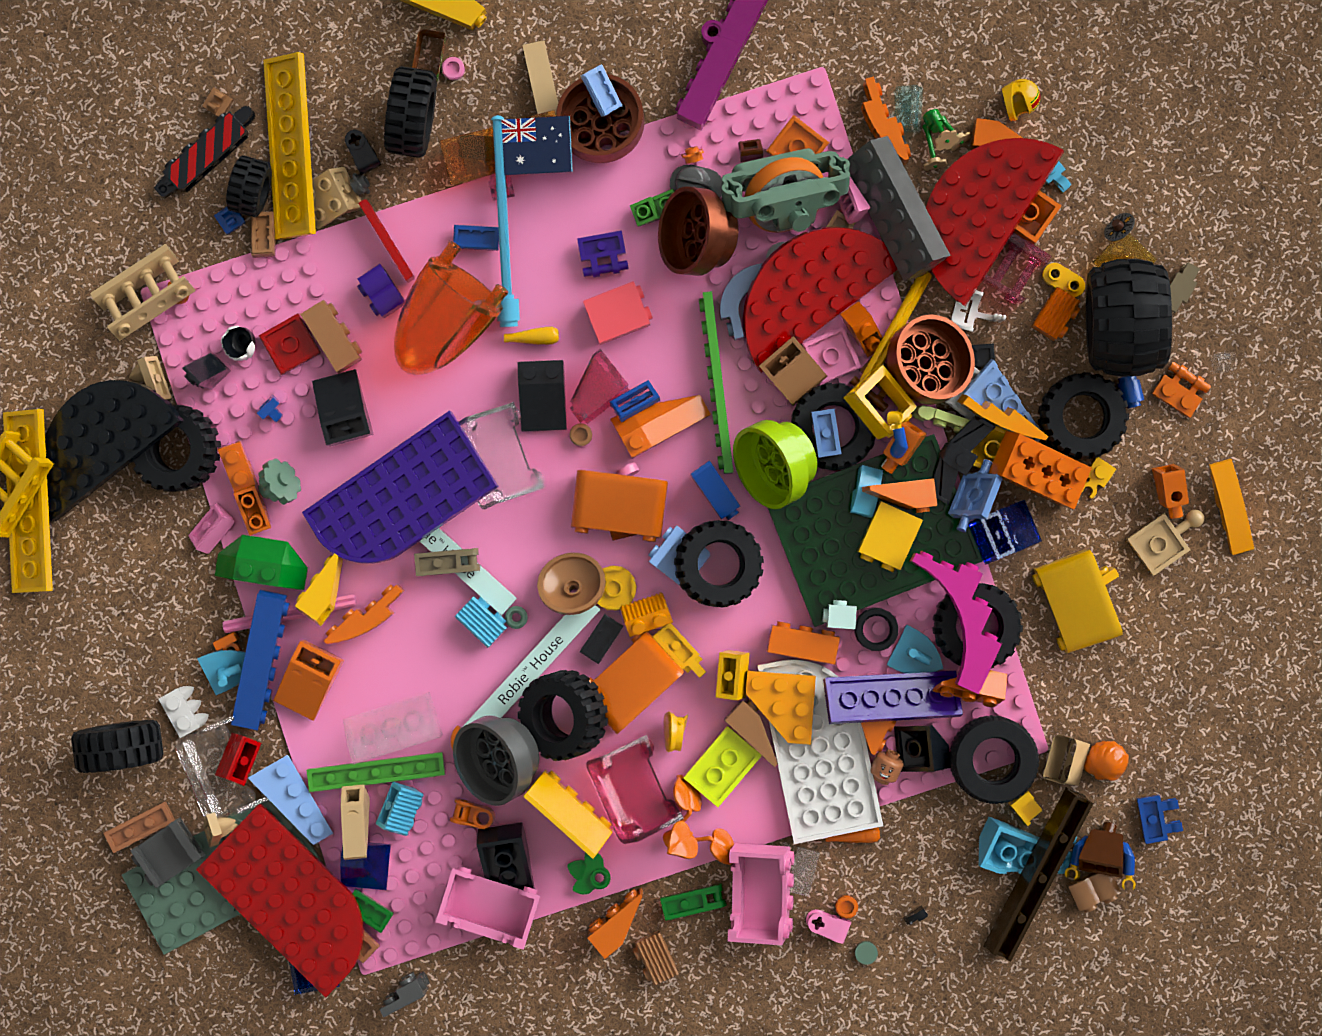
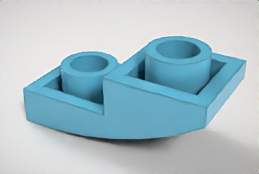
M861 465L858 468L856 489L852 492L850 513L869 518L873 517L878 498L862 492V487L881 485L883 470Z

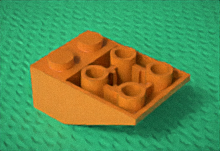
M301 640L288 664L273 701L314 721L344 659L306 640Z
M641 888L637 891L635 889L629 891L624 896L625 899L622 904L618 905L615 903L606 911L605 918L602 920L597 918L589 925L587 938L604 959L623 945L643 897V890Z

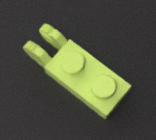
M926 405L917 406L911 413L913 418L919 421L932 420L933 425L946 428V426L952 427L956 433L970 421L969 419Z

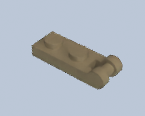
M478 548L414 554L416 576L480 571V564H477ZM461 556H468V565H462Z

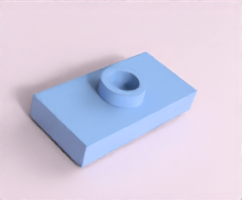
M602 64L580 75L601 117L622 106Z

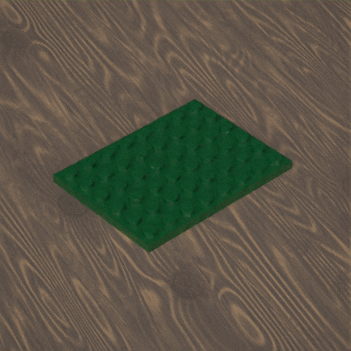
M934 434L925 437L909 461L903 466L898 465L892 474L881 467L887 458L885 454H881L808 483L807 490L800 499L780 509L768 508L814 627L826 623L823 622V609H827L828 604H833V600L847 601V605L857 606V610L934 581L935 579L924 569L910 562L913 553L920 554V551L926 552L934 556L932 560L939 564L941 561H945L954 565V571L957 570L959 564L965 565L966 562L975 565L984 561L970 524H968L966 532H961L957 530L961 518H953L948 514L957 492L955 486L949 504L947 505L937 499V506L929 507V512L916 513V509H905L878 498L876 507L882 501L923 520L901 570L888 571L881 567V562L875 559L873 563L860 558L861 553L857 552L871 521L869 517L850 513L852 492L856 489L858 468L861 465L883 470L881 484L933 479L940 456L939 452L941 451Z

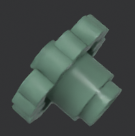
M278 459L269 460L263 464V470L258 473V489L262 497L271 499L273 502L279 500L283 505L295 500L297 493L301 491L300 479L295 476V469L286 461L281 463Z

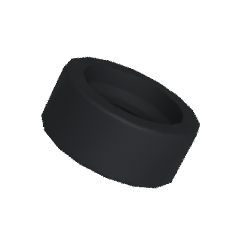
M871 608L858 616L854 633L858 642L863 647L871 651H882L894 644L898 636V624L896 618L890 612L882 608ZM873 616L884 618L890 627L888 637L879 643L869 641L863 633L865 621Z

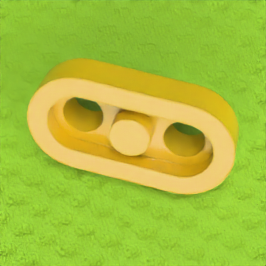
M1050 263L1042 272V278L1046 284L1054 289L1059 287L1073 297H1078L1085 290L1083 278L1059 263ZM1052 270H1056L1058 272L1057 278H1053L1051 276ZM1071 282L1077 283L1078 287L1076 290L1070 287Z

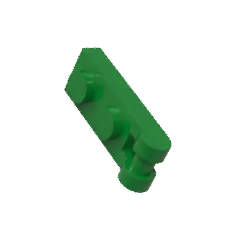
M722 883L660 897L665 921L727 906L726 899H723L721 892L723 891ZM713 894L714 901L707 902L706 895Z

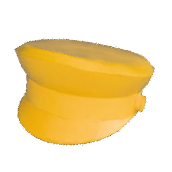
M669 711L665 713L663 720L665 748L668 753L681 751L688 714L684 717H676Z

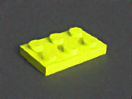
M726 726L683 778L715 806L719 807L762 755L729 726Z

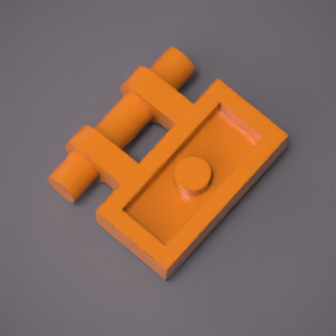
M1172 362L1168 369L1175 373L1171 379L1164 374L1151 394L1186 417L1191 418L1202 401V398L1196 395L1197 390L1200 389L1207 393L1211 386L1204 382L1205 379L1198 375L1196 377L1187 371L1188 368L1181 364L1179 366ZM1181 378L1192 384L1189 390L1178 383Z

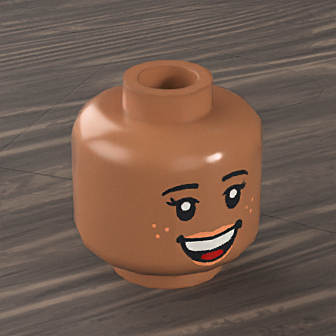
M887 749V751H881L876 754L870 770L874 780L884 785L897 781L904 764L896 751Z

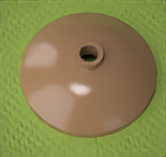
M565 553L553 558L543 567L537 582L538 593L545 606L563 615L580 614L591 609L601 599L606 585L604 571L600 564L594 558L582 553ZM573 589H577L576 592L571 593Z

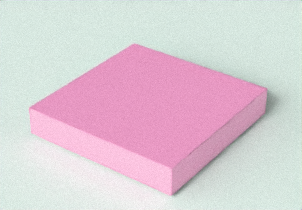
M844 326L802 344L803 348L828 376L819 383V386L862 368Z

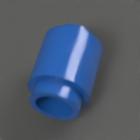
M1136 376L1118 378L1119 384H1117V387L1123 393L1121 395L1123 401H1127V408L1141 406L1140 401L1144 400L1140 380Z

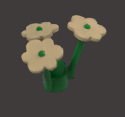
M932 109L923 115L925 124L922 128L926 134L931 159L927 161L928 163L923 165L924 171L936 170L948 165L946 159L941 160L940 157H936L930 131L932 133H940L939 137L935 139L936 149L939 151L943 149L954 151L971 137L970 132L958 134L938 109Z

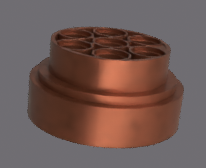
M607 74L622 104L618 109L625 110L623 114L616 115L614 114L616 110L601 117L598 110L593 108L594 102L582 78L572 83L565 90L557 106L556 116H570L572 153L587 162L609 163L621 159L636 147L643 134L644 112L640 97L628 82L614 75ZM580 117L586 118V121L583 123L576 122ZM602 123L608 125L605 129L597 128ZM621 130L629 131L625 136L618 134ZM583 138L591 139L587 144L580 143ZM605 144L612 145L611 149L609 150H603L601 148Z
M688 186L677 189L665 203L659 221L658 245L663 262L670 271L676 274L702 276L710 272L714 267L723 266L730 260L737 245L738 220L731 212L725 210L720 197L714 191Z
M938 315L917 317L899 328L890 340L887 350V370L910 399L929 405L945 402L960 394L968 386L974 373V351L967 335L957 324L945 317Z

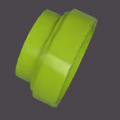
M761 420L741 430L734 440L733 458L736 471L746 490L757 502L770 509H780L800 499L805 494L808 483L814 479L817 472V457L811 441L798 426L790 422L777 423L772 420Z

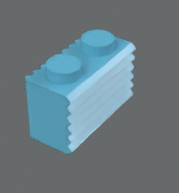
M474 596L455 615V618L488 648L507 629L505 625L507 620L498 612L493 614L488 609L490 604L481 596L478 599Z
M392 782L376 825L383 830L407 836L408 831L413 827L415 814H417L416 811L422 805L423 793L413 787Z

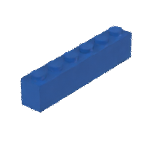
M260 590L257 594L231 725L258 730L260 724H265L267 711L264 710L265 702L269 703L272 689H268L269 681H274L276 673L273 662L274 659L278 660L281 646H277L278 637H283L285 625L281 624L282 618L287 616L290 603L286 602L287 595Z

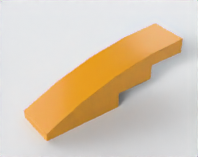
M964 394L957 400V402L974 414L997 426L1042 440L1048 438L1045 433L1015 409L1007 407L1003 412L988 401H984L980 406L972 398Z
M1232 459L1209 464L1215 501L1220 510L1230 553L1236 555L1253 550L1254 545L1248 516Z

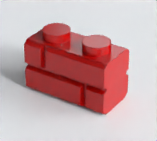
M231 733L215 776L245 786L248 778L247 775L251 771L262 743L239 734Z

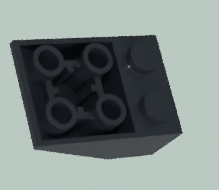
M356 369L312 381L320 424L327 446L331 447L374 435Z

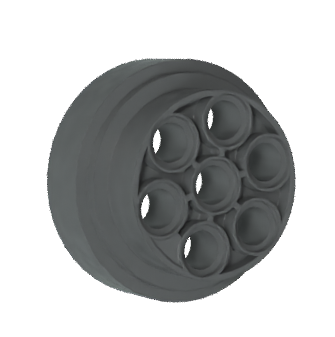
M483 716L463 726L455 736L453 758L456 770L463 784L477 799L489 805L500 806L525 793L530 786L532 777L538 770L539 751L532 734L523 724L512 718L501 719L496 716Z

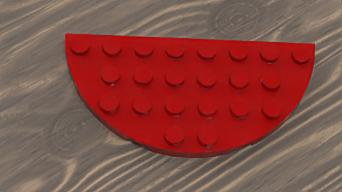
M1009 138L981 145L960 157L944 172L936 183L927 202L926 209L950 256L931 270L945 291L964 307L968 304L1062 157L1063 149L1044 141L1028 138Z
M824 227L808 233L804 232L791 238L778 247L764 261L756 278L751 282L743 314V329L748 352L758 371L762 373L763 371L759 365L793 336L799 343H802L898 270L883 241L856 229Z

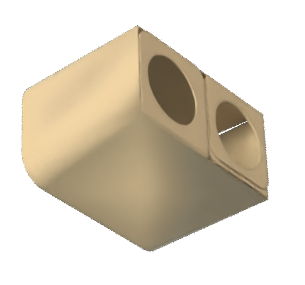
M1056 735L1052 741L1043 777H1049L1044 779L1060 784L1079 786L1090 744L1070 738L1072 740L1067 760L1059 780L1058 777L1070 737ZM1076 743L1074 757H1072L1070 749ZM1071 765L1068 778L1066 779L1064 775L1065 768Z

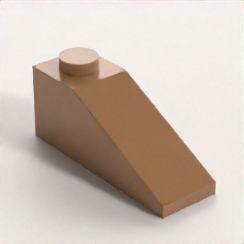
M742 699L724 718V721L771 765L776 767L778 763L760 715L757 713L759 709L750 700L746 703Z

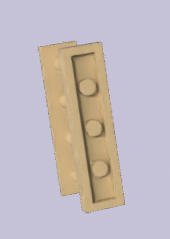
M164 244L90 293L93 300L103 311L109 310L114 322L107 327L119 341L196 291L184 276L178 277L173 266L179 260L167 244ZM165 271L172 284L160 291L154 278ZM146 284L152 297L141 303L135 291ZM127 296L133 309L122 316L116 303Z

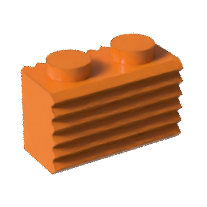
M1056 287L1031 327L1052 341L1057 340L1058 337L1062 339L1069 328L1065 325L1070 318L1074 320L1081 309L1078 307L1080 300L1061 288Z

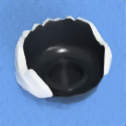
M231 326L221 338V347L230 359L243 361L253 356L255 338L249 329Z

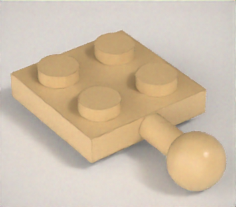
M1191 510L1186 515V520L1174 527L1166 514L1162 513L1126 540L1151 576H1154L1190 551V548L1180 534L1190 527H1200L1204 522V515L1199 510Z

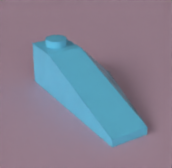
M988 817L979 836L978 865L999 874H1007V872H1018L1021 874L1040 837L1003 821ZM1072 851L1068 852L1057 874H1065V870L1070 865Z

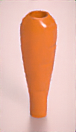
M879 827L825 839L826 842L873 843L880 839Z

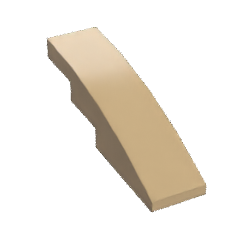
M545 41L522 45L538 118L556 117L558 99Z

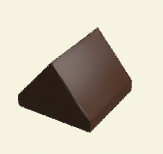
M760 139L738 142L741 162L763 158V148Z

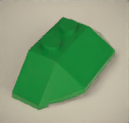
M241 535L218 553L215 576L269 586L305 590L308 567L289 542Z

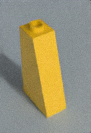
M400 0L472 31L475 27L480 28L487 18L485 16L486 9L475 0Z

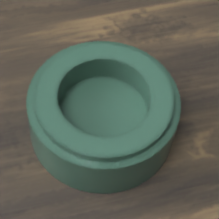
M862 941L855 947V957L861 964L868 965L877 959L878 951L872 942Z

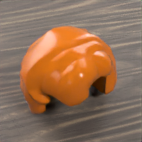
M1115 741L1097 742L1091 746L1085 761L1084 770L1094 775L1097 780L1115 781L1125 772L1128 766L1129 755Z

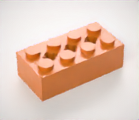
M1006 431L989 473L998 474L1007 482L1057 505L1075 510L1092 467L1020 433Z

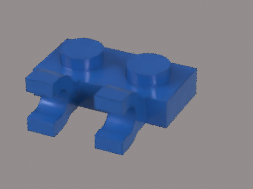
M1159 794L1136 798L1145 844L1167 841V833L1183 831L1180 820L1167 823L1164 820L1163 811L1179 809L1176 798L1161 801Z

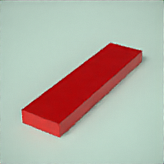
M367 199L359 202L358 204L404 279L408 283L414 280L415 276Z

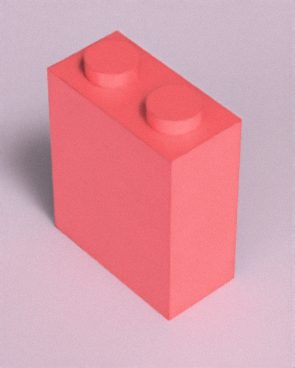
M634 281L583 301L600 345L650 326L649 320L653 319L648 306H643L641 301L642 298H645L640 285L635 286Z

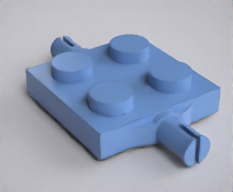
M984 459L978 472L962 476L948 512L953 518H961L957 530L961 532H966L970 520L987 519L1003 480L998 474H988L992 465L990 460Z

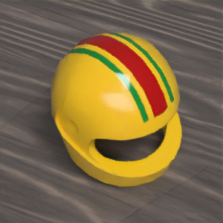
M1017 79L1002 88L1010 121H1017L1019 115L1023 113L1031 114L1040 103V91L1037 85L1030 80Z

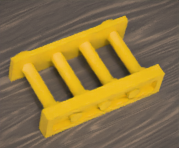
M4 431L0 435V471L16 484L11 495L0 487V500L4 502V506L0 511V537L9 538L54 465L48 458H31L17 445L21 437L19 432ZM11 452L27 466L22 477L5 463Z

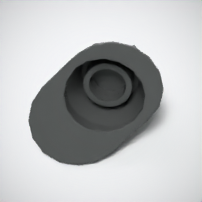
M683 165L672 173L670 187L675 189V191L686 186L710 189L721 197L722 178L716 171L695 165Z

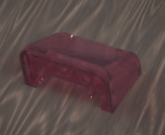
M601 349L592 354L570 401L573 405L570 409L580 423L582 421H585L587 424L610 407L609 401L629 391L627 387L629 384Z
M647 735L596 756L586 763L588 773L612 823L615 834L623 844L639 842L684 819L681 814L682 809L672 799L666 798L649 758L653 756L654 745Z

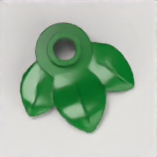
M585 852L584 860L573 861L567 866L570 874L577 880L573 886V891L578 894H589L594 889H604L610 883V872L604 867V860L599 853L592 859ZM602 874L604 879L599 882L595 879V876Z

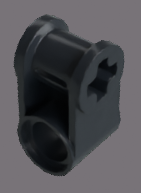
M350 130L345 136V143L360 174L363 175L379 167L381 163L364 134L359 130ZM354 136L358 139L361 138L359 140L360 145L351 144Z

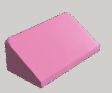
M215 503L188 536L196 550L209 554L235 521L218 503Z

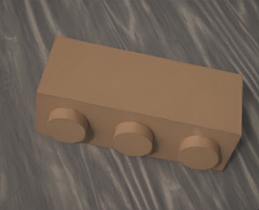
M322 300L301 313V316L335 371L341 373L362 360L359 355L362 353V350L356 341L351 342L347 336L350 334V331L344 322L339 323L336 315L339 313L332 302L328 304L325 300Z

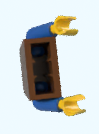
M1104 822L1102 830L1092 829L1089 835L1084 836L1074 845L1069 862L1071 867L1065 870L1066 878L1069 877L1071 870H1074L1076 873L1074 880L1079 879V870L1123 878L1124 874L1125 879L1122 881L1123 889L1125 890L1124 883L1127 880L1133 882V890L1135 889L1136 883L1132 879V875L1135 874V857L1129 844L1123 842V835L1116 833L1117 826L1114 823Z

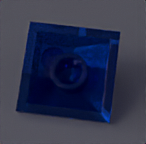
M368 842L367 858L344 860L342 843L340 862L341 882L348 887L387 890L391 844Z

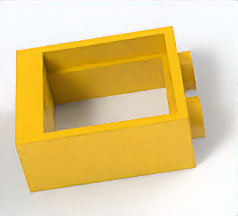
M884 365L870 370L844 397L877 440L886 436L887 438L894 435L893 429L895 428V424H887L865 398V395L877 383L900 409V412L903 414L902 423L907 422L913 416L911 413L917 407Z

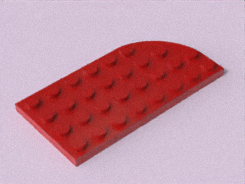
M261 803L258 804L196 870L326 998L353 970L359 959L364 939L363 918L359 905L351 891Z

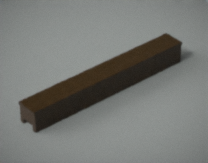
M1068 787L1065 788L983 945L993 955H999L1010 962L1012 961L1094 804L1084 794Z

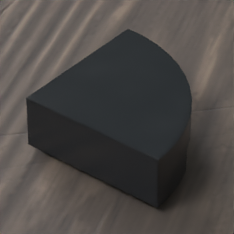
M921 905L903 917L907 925H912L916 920L921 921L928 917V914Z

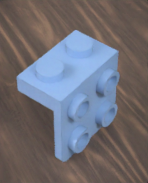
M675 526L674 529L669 527L662 538L665 541L660 547L655 545L648 554L651 559L648 562L679 585V579L675 575L676 565H674V558L677 556L676 549L681 544L682 538L686 533L680 527ZM706 548L699 555L698 570L710 557V552Z

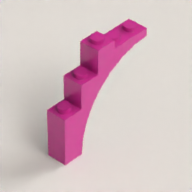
M920 551V554L913 553L910 562L924 569L939 582L949 595L958 613L962 628L963 653L961 667L955 684L979 694L1002 645L997 642V636L985 632L984 635L981 634L992 611V608L987 606L989 602L979 597H976L975 600L972 599L983 573L978 571V566L966 562L965 565L959 564L957 570L954 571V565L945 561H941L939 564L932 560L934 556L926 552Z

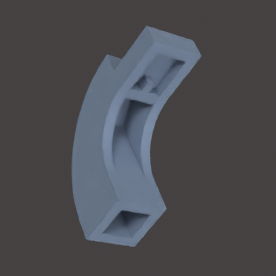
M763 263L747 267L737 273L727 284L720 303L721 321L730 319V322L726 323L729 336L734 337V341L744 338L739 316V304L743 297L747 295L751 282L756 278Z

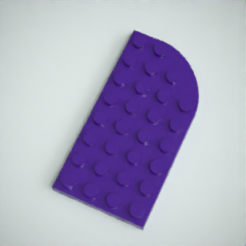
M449 410L304 510L302 514L321 544L333 554L335 553L343 559L357 563H381L399 556L499 486L453 412Z

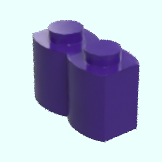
M381 264L357 278L360 282L357 287L364 297L368 295L372 303L369 306L376 316L380 314L385 318L407 304Z

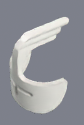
M976 290L970 299L972 304L967 323H964L966 313L960 310H967L969 302L964 307L956 301L951 321L961 329L973 332V324L976 317L1001 323L1006 319V315H990L978 312V305L984 292Z

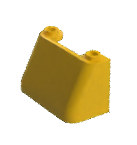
M1082 550L1033 569L1035 572L1032 575L1036 587H1041L1044 590L1059 628V638H1056L1061 651L1064 650L1068 654L1123 635L1114 606L1091 550Z

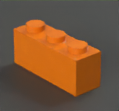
M777 621V625L771 624L767 652L835 664L840 637L835 636L834 631L822 629L820 634L812 632V627L800 625L799 629L790 628V623Z

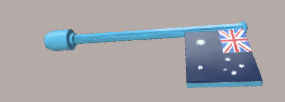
M496 115L491 118L493 120L502 281L501 299L496 300L497 321H500V327L518 326V320H520L519 299H514V294H512L506 175L573 172L570 116L504 119L502 116Z

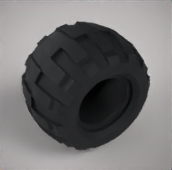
M1136 258L1116 259L1102 263L1101 267H1093L1088 273L1086 282V339L1089 363L1095 371L1103 370L1104 374L1118 377L1141 376L1152 373L1155 369H1161L1169 362L1172 343V302L1169 276L1162 265H1154L1152 261Z

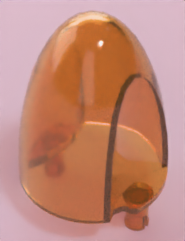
M453 241L448 242L439 256L430 257L414 282L397 321L394 337L395 359L399 367L411 375H423L434 372L461 355L500 315L503 309L501 302L509 293L507 289L499 284H496L491 292L470 273L453 264L452 261L461 251V247Z

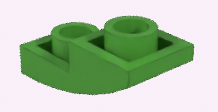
M675 189L668 190L654 197H648L630 205L637 226L660 220L664 205L675 192Z

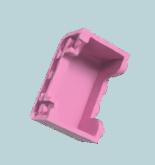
M735 843L730 850L729 863H733L731 866L733 884L732 914L730 915L731 929H728V942L783 945L785 939L789 938V934L793 929V918H789V910L793 909V896H790V887L793 888L794 874H790L791 865H794L795 857L794 851H791L790 847Z

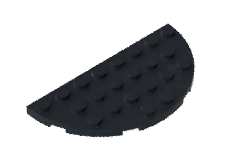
M108 380L92 384L80 390L66 401L53 418L45 435L46 458L54 463L47 475L50 520H59L184 422L174 406L168 400H164L154 389L137 382L125 380Z

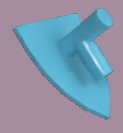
M906 625L887 666L903 673L936 672L944 669L940 654L929 638L913 627Z
M221 650L197 658L215 695L221 694L239 684L245 652Z

